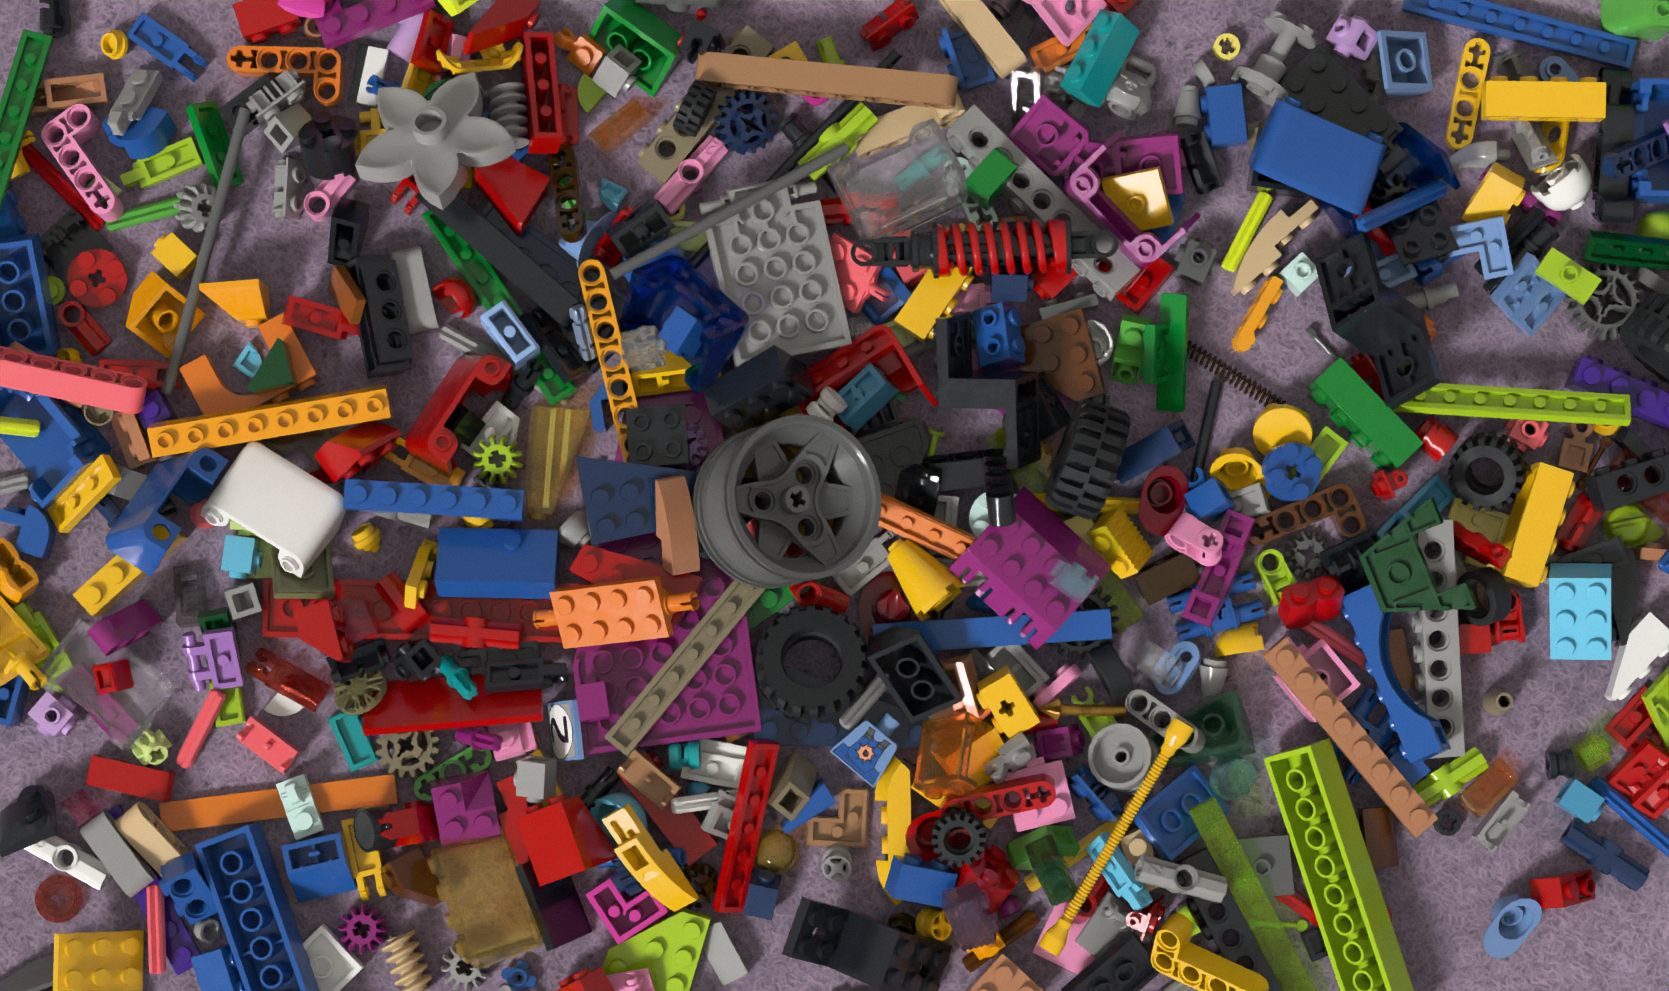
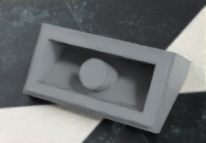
M720 919L709 925L702 948L720 982L725 986L749 973V970L722 920Z

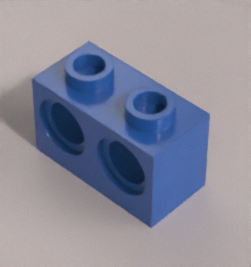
M193 851L160 867L162 879L159 880V885L166 897L169 895L172 897L177 914L180 917L185 916L190 925L218 912L201 863Z

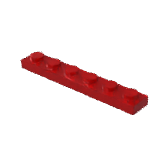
M774 740L748 741L713 903V909L718 913L744 911L780 746Z

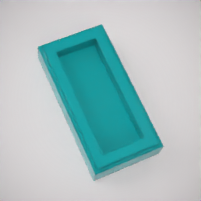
M340 712L328 718L351 772L380 760L378 755H376V750L369 735L364 736L363 722L360 715H348Z

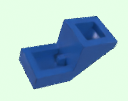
M622 381L614 383L611 388L613 394L617 396L625 394ZM604 382L589 401L595 434L607 432L603 403L609 402Z

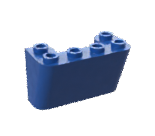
M201 448L157 463L106 536L108 548L114 554L152 577L167 550L182 530L181 527L159 514L160 510L172 493L191 504L201 502L211 491L229 460L211 449ZM158 525L164 526L168 529L169 537L165 540H159L154 537L152 529Z

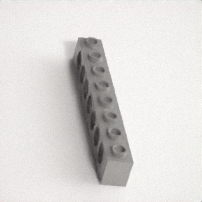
M975 104L949 127L946 134L949 145L956 152L959 153L961 151L969 159L968 163L973 170L996 147L1019 165L1001 193L1010 200V206L1018 214L1023 213L1030 221H1039L1042 232L1048 219L1057 220L1064 219V217H1069L1072 232L1101 231ZM975 138L981 139L985 146L977 147L971 140ZM1013 180H1022L1027 187L1024 189L1017 188L1013 184ZM1041 200L1045 202L1047 209L1037 208L1033 201ZM1100 236L1096 240V248L1102 253H1107L1112 248V241L1107 236ZM1119 248L1110 257L1073 259L1072 264L1076 273L1082 277L1086 276L1093 283L1092 286L1097 294L1101 297H1107L1110 301L1124 290L1140 272V269ZM1096 263H1106L1109 267V271H1100L1097 268Z
M1446 516L1442 517L1444 523L1415 534L1430 572L1436 571L1438 574V580L1435 584L1439 592L1456 586L1453 519ZM1434 541L1436 551L1432 556L1426 557L1424 548L1427 543ZM1458 609L1438 611L1434 615H1429L1427 610L1418 611L1411 619L1413 633H1417V645L1413 646L1414 661L1418 663L1419 674L1415 675V688L1417 692H1420V704H1417V706L1437 720L1445 719L1446 725L1443 730L1451 746L1450 750L1430 759L1465 756ZM1439 630L1441 633L1440 641L1437 644L1430 645V634ZM1436 660H1441L1443 664L1441 671L1437 674H1432L1430 671L1432 663ZM1442 689L1444 691L1442 701L1433 703V693Z

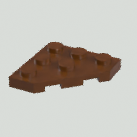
M1084 308L1020 326L1021 336L1026 347L1024 353L1025 363L1016 367L1023 371H1036L1038 373L1044 371L1054 389L1076 402L1107 394Z

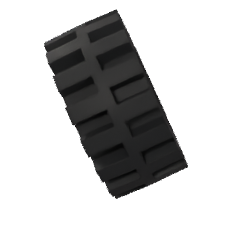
M695 79L679 107L673 127L696 137L713 106L718 92L717 89Z

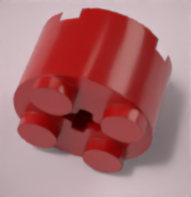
M991 846L990 849L985 847L984 852H981V857L978 860L974 859L973 864L967 865V863H963V867L955 866L953 870L958 876L953 895L964 905L969 902L976 906L973 910L975 912L985 915L993 914L1016 887L1020 880V875L1005 859L1006 855L1003 850L996 846Z

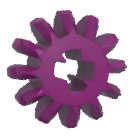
M363 903L361 911L355 905L350 907L352 916L346 913L342 914V920L348 923V925L338 926L339 931H347V935L341 937L340 941L342 943L349 939L352 941L348 946L349 951H353L359 945V953L363 955L367 951V946L372 952L378 950L376 942L380 944L386 942L385 937L379 933L389 932L390 927L380 926L381 922L387 920V916L382 915L378 919L375 917L380 909L378 906H375L368 913V903ZM359 921L363 925L369 924L368 936L365 933L359 934L357 932V928L360 927Z

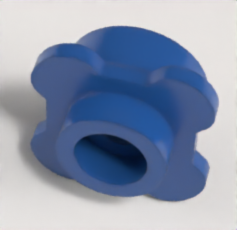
M524 960L518 961L517 965L510 969H503L501 973L502 978L507 981L510 988L514 991H521L527 987L532 988L536 984V978L530 974L528 970L529 964ZM517 975H521L522 979L520 981L516 980Z

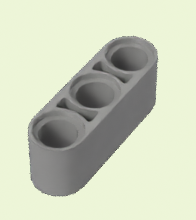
M422 245L392 252L393 260H396L410 334L440 328V323L437 322L435 315L437 310L433 293L431 294L429 283H431L427 265H425L423 260L424 251Z
M1142 689L1133 690L1127 695L1125 701L1127 710L1165 738L1166 729L1168 728V726L1165 728L1160 727L1161 718L1165 715H1170L1171 721L1175 717L1194 728L1193 741L1188 745H1182L1180 749L1193 754L1203 749L1205 745L1204 733L1188 720ZM1147 698L1146 708L1138 712V702L1141 699Z
M102 811L80 828L83 838L126 895L132 898L156 880V876L150 866L116 828L115 819L107 811Z

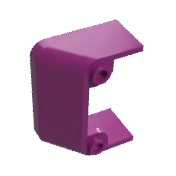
M1118 130L1065 181L1063 193L1100 230L1114 233L1118 239V248L1139 269H1143L1159 258L1187 232L1201 215L1196 212L1164 243L1153 233H1143L1100 188V178L1090 167L1122 135L1120 130Z

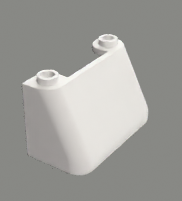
M251 441L241 450L203 506L200 516L204 517L208 523L214 526H226L230 520L238 523L280 550L278 559L281 567L285 571L302 578L339 531L346 509H343L344 497L339 492L264 445Z

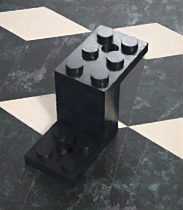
M1361 231L1314 260L1332 331L1374 358L1386 406L1394 410L1442 382L1423 311L1381 283L1370 238L1367 234ZM1352 266L1350 273L1344 277L1347 268ZM1412 364L1409 373L1403 376L1406 366Z
M959 311L935 318L936 323L933 327V336L936 340L937 353L934 357V366L938 374L935 395L939 401V408L1005 409L1002 426L1004 431H1006L1003 456L1007 461V469H1020L1041 460L1038 372L972 370L971 313Z
M802 896L782 954L790 958L829 967L884 991H938L945 966L949 961L952 946L941 941L905 932L860 912Z

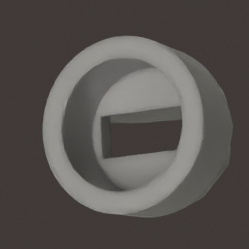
M207 917L196 923L193 932L199 940L210 943L219 936L220 924L216 920ZM205 926L210 927L209 932L203 931Z

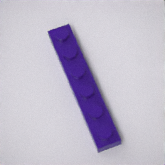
M121 804L107 811L115 820L125 813ZM147 862V864L150 866V868L156 876V880H154L149 885H157L159 884V880H161L159 874L154 870V868ZM146 886L134 897L147 919ZM164 895L166 956L178 976L193 968L190 957L201 952L184 920L177 914L170 895L167 897Z

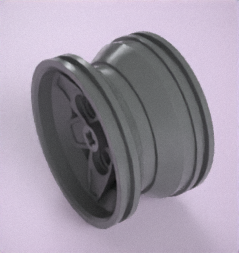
M802 414L778 418L759 427L735 434L720 443L705 459L699 470L693 489L692 507L698 538L716 566L731 578L743 584L757 588L775 589L796 585L804 581L829 577L855 563L863 555L874 538L880 520L882 497L875 466L861 443L842 426L830 420ZM780 446L794 447L800 449V451L792 460L788 461ZM752 463L756 482L741 485L745 472ZM797 470L802 474V483L796 479ZM756 496L762 501L761 509L755 505ZM743 516L758 521L756 538L748 530ZM833 519L832 530L826 520ZM799 522L804 525V536L798 530ZM791 543L798 545L807 554L803 558H788L783 555Z

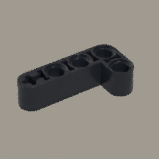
M1606 104V118L1598 122L1592 200H1595V213H1592V217L1600 223H1631L1633 219L1634 202L1633 198L1628 195L1630 175L1625 178H1608L1602 171V160L1607 152L1633 141L1635 122L1633 104Z

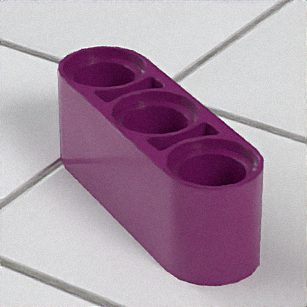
M144 598L103 618L93 625L87 633L105 656H109L150 634L149 630L157 624L159 626L162 625L163 620Z

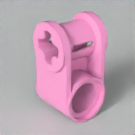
M1182 513L1165 535L1166 542L1173 549L1186 554L1204 566H1214L1222 558V534L1189 513Z

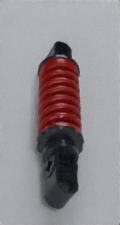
M1069 217L1057 220L1048 219L1043 232L1040 222L1032 220L1029 223L1027 233L1024 223L1020 220L1014 222L1012 230L1009 229L1005 221H1000L997 224L996 230H993L992 224L986 221L982 223L980 231H977V227L973 222H968L964 231H961L958 223H952L949 229L944 230L942 224L932 222L930 232L919 233L917 230H911L910 237L908 238L907 236L880 237V239L858 240L851 248V258L857 265L862 267H907L911 265L913 272H919L920 269H931L934 279L950 277L954 268H958L961 276H967L970 267H974L976 275L982 276L985 273V268L989 266L993 275L1000 274L1001 266H1006L1007 272L1010 275H1014L1017 271L1018 261H1022L1024 273L1030 274L1033 271L1034 260H1038L1039 271L1042 274L1048 272L1049 260L1051 266H1055L1058 273L1071 274L1073 259L1110 257L1117 251L1119 243L1116 235L1107 230L1072 232ZM1100 236H1107L1112 241V248L1107 253H1102L1096 248V240ZM862 244L869 245L873 250L872 258L866 262L858 260L855 255L857 247ZM893 245H895L896 259H893Z

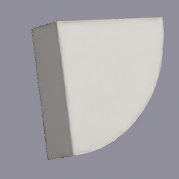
M282 687L264 710L276 716H289L300 712L307 705L287 688Z

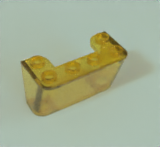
M501 831L500 835L459 842L430 850L431 857L427 858L428 866L433 875L436 874L440 882L439 885H436V890L441 902L446 901L449 912L445 913L449 928L456 931L458 940L454 941L455 948L459 957L464 958L466 964L470 963L479 970L544 944L533 914L529 910L514 863L517 861L504 831Z

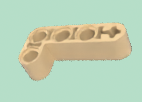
M958 91L954 109L904 106L878 116L879 122L857 142L858 145L855 151L858 158H867L951 126L965 113V108Z

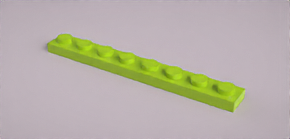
M1439 383L1392 410L1393 412L1616 426H1629L1631 422L1630 395L1447 383Z

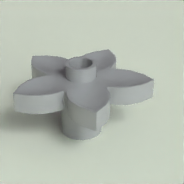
M471 72L445 82L436 90L429 101L418 92L407 88H378L377 106L386 132L376 136L365 146L355 166L360 179L372 182L390 183L414 175L421 195L430 204L444 210L455 199L460 188L467 181V166L483 167L501 162L514 154L516 149L512 136L502 125L494 120L480 117L483 110V98L475 72Z

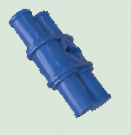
M1251 570L1236 575L1223 603V607H1221L1211 627L1191 620L1175 624L1176 632L1188 629V632L1177 635L1179 642L1202 635L1210 638L1213 634L1232 628L1238 629L1241 623L1265 617L1264 609L1251 612L1252 609L1263 606L1260 599L1236 607L1230 600L1234 594L1256 589L1255 581L1242 583L1254 578ZM1196 583L1190 586V590L1166 597L1167 604L1180 602L1168 607L1171 615L1185 609L1192 590L1197 588Z
M1366 686L1355 705L1347 710L1361 727L1367 731L1366 733L1383 752L1388 743L1393 742L1392 734L1394 731L1388 722V715L1390 714L1387 710L1377 725H1372L1368 722L1369 719L1367 717L1379 702L1377 693L1373 694V689ZM1330 739L1338 760L1343 752ZM1352 763L1348 765L1342 774L1345 781L1349 780L1348 783L1354 787H1357L1358 782L1363 777Z

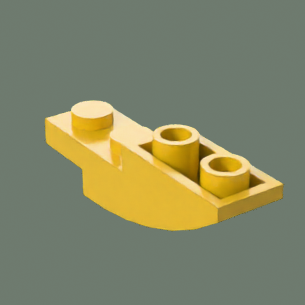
M629 803L609 813L602 819L618 844L614 849L615 853L634 878L654 898L674 912L698 900L699 896L667 848L660 851Z

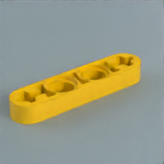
M1481 38L1469 40L1462 50L1445 131L1446 145L1453 150L1462 149L1469 145L1473 139L1481 101L1482 84L1485 82L1490 57V46ZM1479 45V51L1484 52V55H1480L1477 58L1475 66L1465 67V62L1470 65L1473 60V53L1469 52V49ZM1466 73L1474 74L1478 79L1477 86L1474 88L1466 87L1462 81L1463 75ZM1458 102H1468L1472 107L1471 115L1461 116L1457 112ZM1454 119L1459 122H1470V126L1465 124L1462 128V135L1466 137V140H1462L1460 144L1455 143L1456 138L1451 137V133H1456L1459 128V123H1453Z

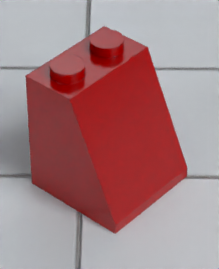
M565 794L554 797L548 800L550 806L544 808L542 803L533 805L525 809L526 815L516 818L539 886L619 858L614 851V846L579 796L566 799Z

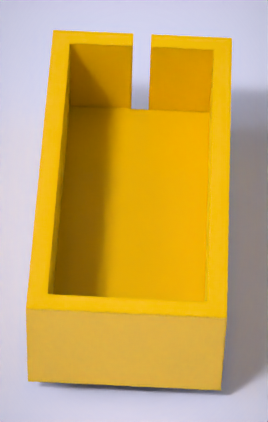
M1543 462L1527 465L1528 469L1525 472L1527 475L1526 481L1514 499L1510 512L1511 517L1502 545L1509 549L1512 558L1502 566L1503 568L1494 567L1495 570L1502 574L1507 583L1522 588L1538 587L1539 583L1544 582L1548 572V566H1545L1548 555H1552L1557 544V538L1554 537L1557 526L1560 527L1563 524L1566 516V510L1563 509L1566 498L1569 499L1575 488V482L1572 481L1574 473Z

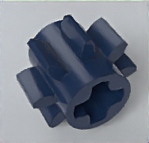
M622 861L615 862L617 868L611 872V877L618 892L621 893L626 890V893L632 896L643 891L642 885L634 878Z

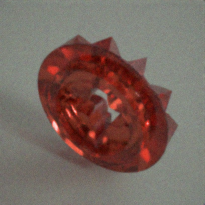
M55 875L45 879L39 885L35 894V904L38 912L43 918L54 923H63L74 918L80 912L84 902L82 888L75 882V879L64 875ZM61 886L63 896L71 898V901L62 903L58 912L57 902L47 899V897L57 895Z

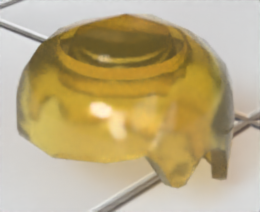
M768 829L760 835L755 861L763 870H770L775 874L782 875L796 868L800 859V848L797 840L790 833L785 834L782 829Z

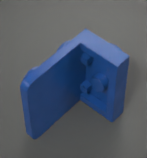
M947 27L941 28L943 36L938 37V41L945 58L951 59L952 64L947 65L949 74L958 78L957 86L960 85L963 92L997 81L993 68L962 30L950 34Z

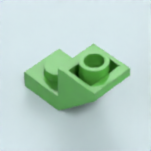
M1123 313L1108 380L1137 386L1141 364L1144 359L1142 335L1145 330V324H1150L1152 319Z
M1045 825L1009 842L1006 845V850L1014 870L1041 871L1050 855L1076 856L1080 846L1071 826Z

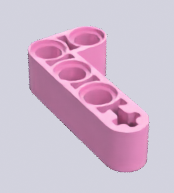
M72 105L43 127L41 137L91 210L103 220L114 222L122 216L124 205L82 146L84 142L99 131L100 120L86 105ZM87 116V121L78 126L79 120ZM64 133L62 140L55 143V138L59 134ZM79 155L78 162L74 165H70V162L73 159V157ZM91 178H95V183L91 187L86 188L87 182ZM104 197L106 200H108L107 208L99 198Z

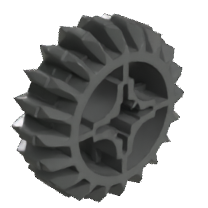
M1594 262L1589 265L1588 271L1599 278L1607 280L1602 285L1601 290H1595L1587 301L1592 307V319L1584 310L1583 305L1570 296L1563 298L1564 303H1572V307L1565 309L1564 313H1574L1575 317L1570 319L1569 324L1573 325L1579 321L1581 325L1577 328L1578 333L1584 332L1587 328L1589 329L1587 338H1594L1598 332L1599 341L1606 340L1607 334L1611 340H1615L1618 338V332L1619 334L1621 332V326L1643 301L1636 298L1637 295L1643 293V289H1634L1633 285L1638 282L1637 278H1633L1630 281L1627 279L1630 275V270L1626 269L1620 274V265L1614 264L1610 270L1609 264L1601 263L1599 268L1597 263ZM1617 285L1622 289L1625 301L1617 297ZM1603 295L1607 296V300L1610 302L1605 307H1602L1600 305L1601 302L1598 300ZM1608 311L1623 313L1616 323L1601 324L1602 318L1606 317Z

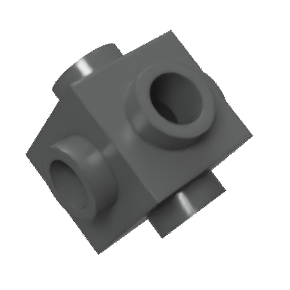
M1196 238L1195 241L1190 239L1186 246L1181 244L1174 258L1175 261L1179 262L1174 276L1201 286L1207 274L1213 275L1219 262L1218 259L1214 258L1217 250L1211 248L1213 244L1201 238ZM1193 257L1199 258L1200 263H1196Z

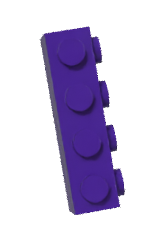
M1587 355L1586 358L1581 357L1575 360L1564 386L1565 388L1577 392L1630 395L1632 416L1669 431V391L1666 392L1658 389V384L1652 380L1641 378L1640 381L1630 377L1631 372L1626 369L1606 367L1603 365L1604 361L1595 356Z

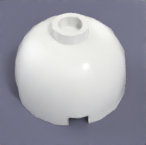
M1578 154L1570 155L1573 160L1567 162L1563 160V163L1555 171L1550 170L1541 174L1540 176H1547L1536 188L1531 185L1532 194L1545 207L1554 211H1563L1569 208L1575 210L1585 203V197L1589 193L1592 180L1586 163Z

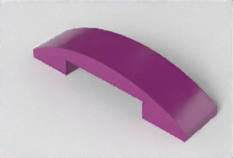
M1227 509L1218 530L1223 536L1222 558L1216 565L1205 567L1196 590H1192L1182 613L1183 618L1211 627L1242 563L1256 521L1254 518Z

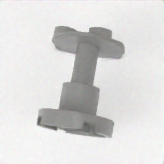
M1272 11L1270 16H1266L1263 20L1265 25L1278 35L1268 55L1261 54L1253 69L1238 66L1231 77L1234 84L1241 82L1247 87L1245 93L1271 106L1274 105L1277 97L1285 100L1286 96H1288L1287 91L1278 82L1287 68L1283 62L1293 44L1307 49H1314L1317 44L1312 37L1314 31L1310 27L1302 23L1296 26L1287 21L1288 18L1278 11Z

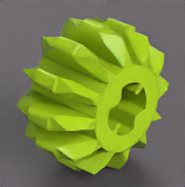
M490 435L491 446L488 447L481 440L479 445L485 449L484 453L479 451L473 452L474 456L482 458V461L473 463V467H485L479 474L481 479L491 472L490 484L495 483L497 475L500 476L501 483L506 484L505 473L508 472L515 479L517 474L511 470L512 466L516 468L523 467L522 463L516 462L513 459L523 456L522 451L511 453V450L517 446L516 441L510 442L505 447L506 435L501 436L499 444L496 443L495 436ZM495 452H499L501 456H506V462L502 461L504 465L500 468L496 464L490 463V457L494 458L492 454Z

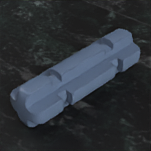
M583 304L571 306L569 313L571 319H573L572 325L577 345H580L578 348L580 357L584 361L595 359L597 357L596 346H593L594 338L590 321L587 320V309Z

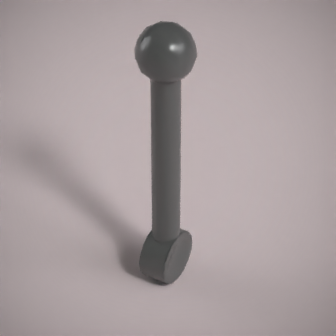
M1312 327L1305 330L1334 361L1339 358Z

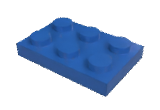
M1193 764L1139 808L1135 817H1133V821L1164 861L1170 862L1227 815L1230 810L1197 766Z

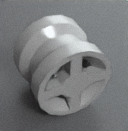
M839 844L826 848L822 859L824 876L831 881H844L849 877L852 870L851 851Z

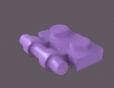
M234 627L205 630L202 634L204 642L196 641L195 632L191 631L183 634L185 642L182 646L184 656H188L190 666L188 675L189 680L193 681L195 691L206 689L205 680L212 679L215 690L244 686L245 678ZM200 655H207L209 667L202 666Z

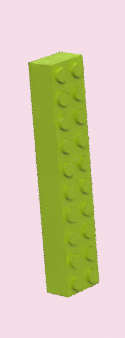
M1330 738L1285 749L1263 758L1340 991H1414Z

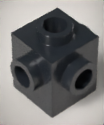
M425 638L414 641L406 640L396 649L398 654L392 659V662L396 665L395 671L397 674L409 682L426 681L436 672L434 668L443 661L437 654L435 647Z

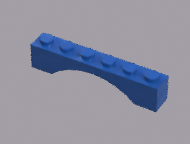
M345 479L343 509L363 512L427 514L526 522L528 492L516 489Z
M1371 585L1344 596L1343 614L1347 621L1352 623L1355 630L1353 634L1355 643L1365 654L1367 659L1365 667L1368 673L1375 678L1378 686L1376 688L1377 696L1386 705L1390 714L1388 715V722L1392 730L1397 732L1400 738L1399 748L1403 757L1408 759L1410 763H1420L1450 750L1451 746L1440 721L1425 713L1410 699L1395 675L1389 649V632L1393 612H1381Z

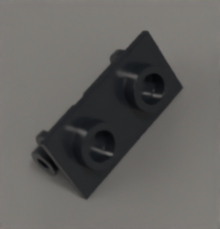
M39 0V3L49 4V8H40V30H43V34L51 35L53 39L70 34L69 0Z
M1204 130L1180 139L1182 145L1180 147L1183 149L1187 168L1197 193L1202 195L1224 186Z
M382 638L355 647V654H351L353 662L345 663L337 661L330 656L326 657L332 670L331 676L334 683L340 681L341 684L344 681L360 676L359 668L363 667L365 673H369L380 668H386V664L391 663L390 659H392Z

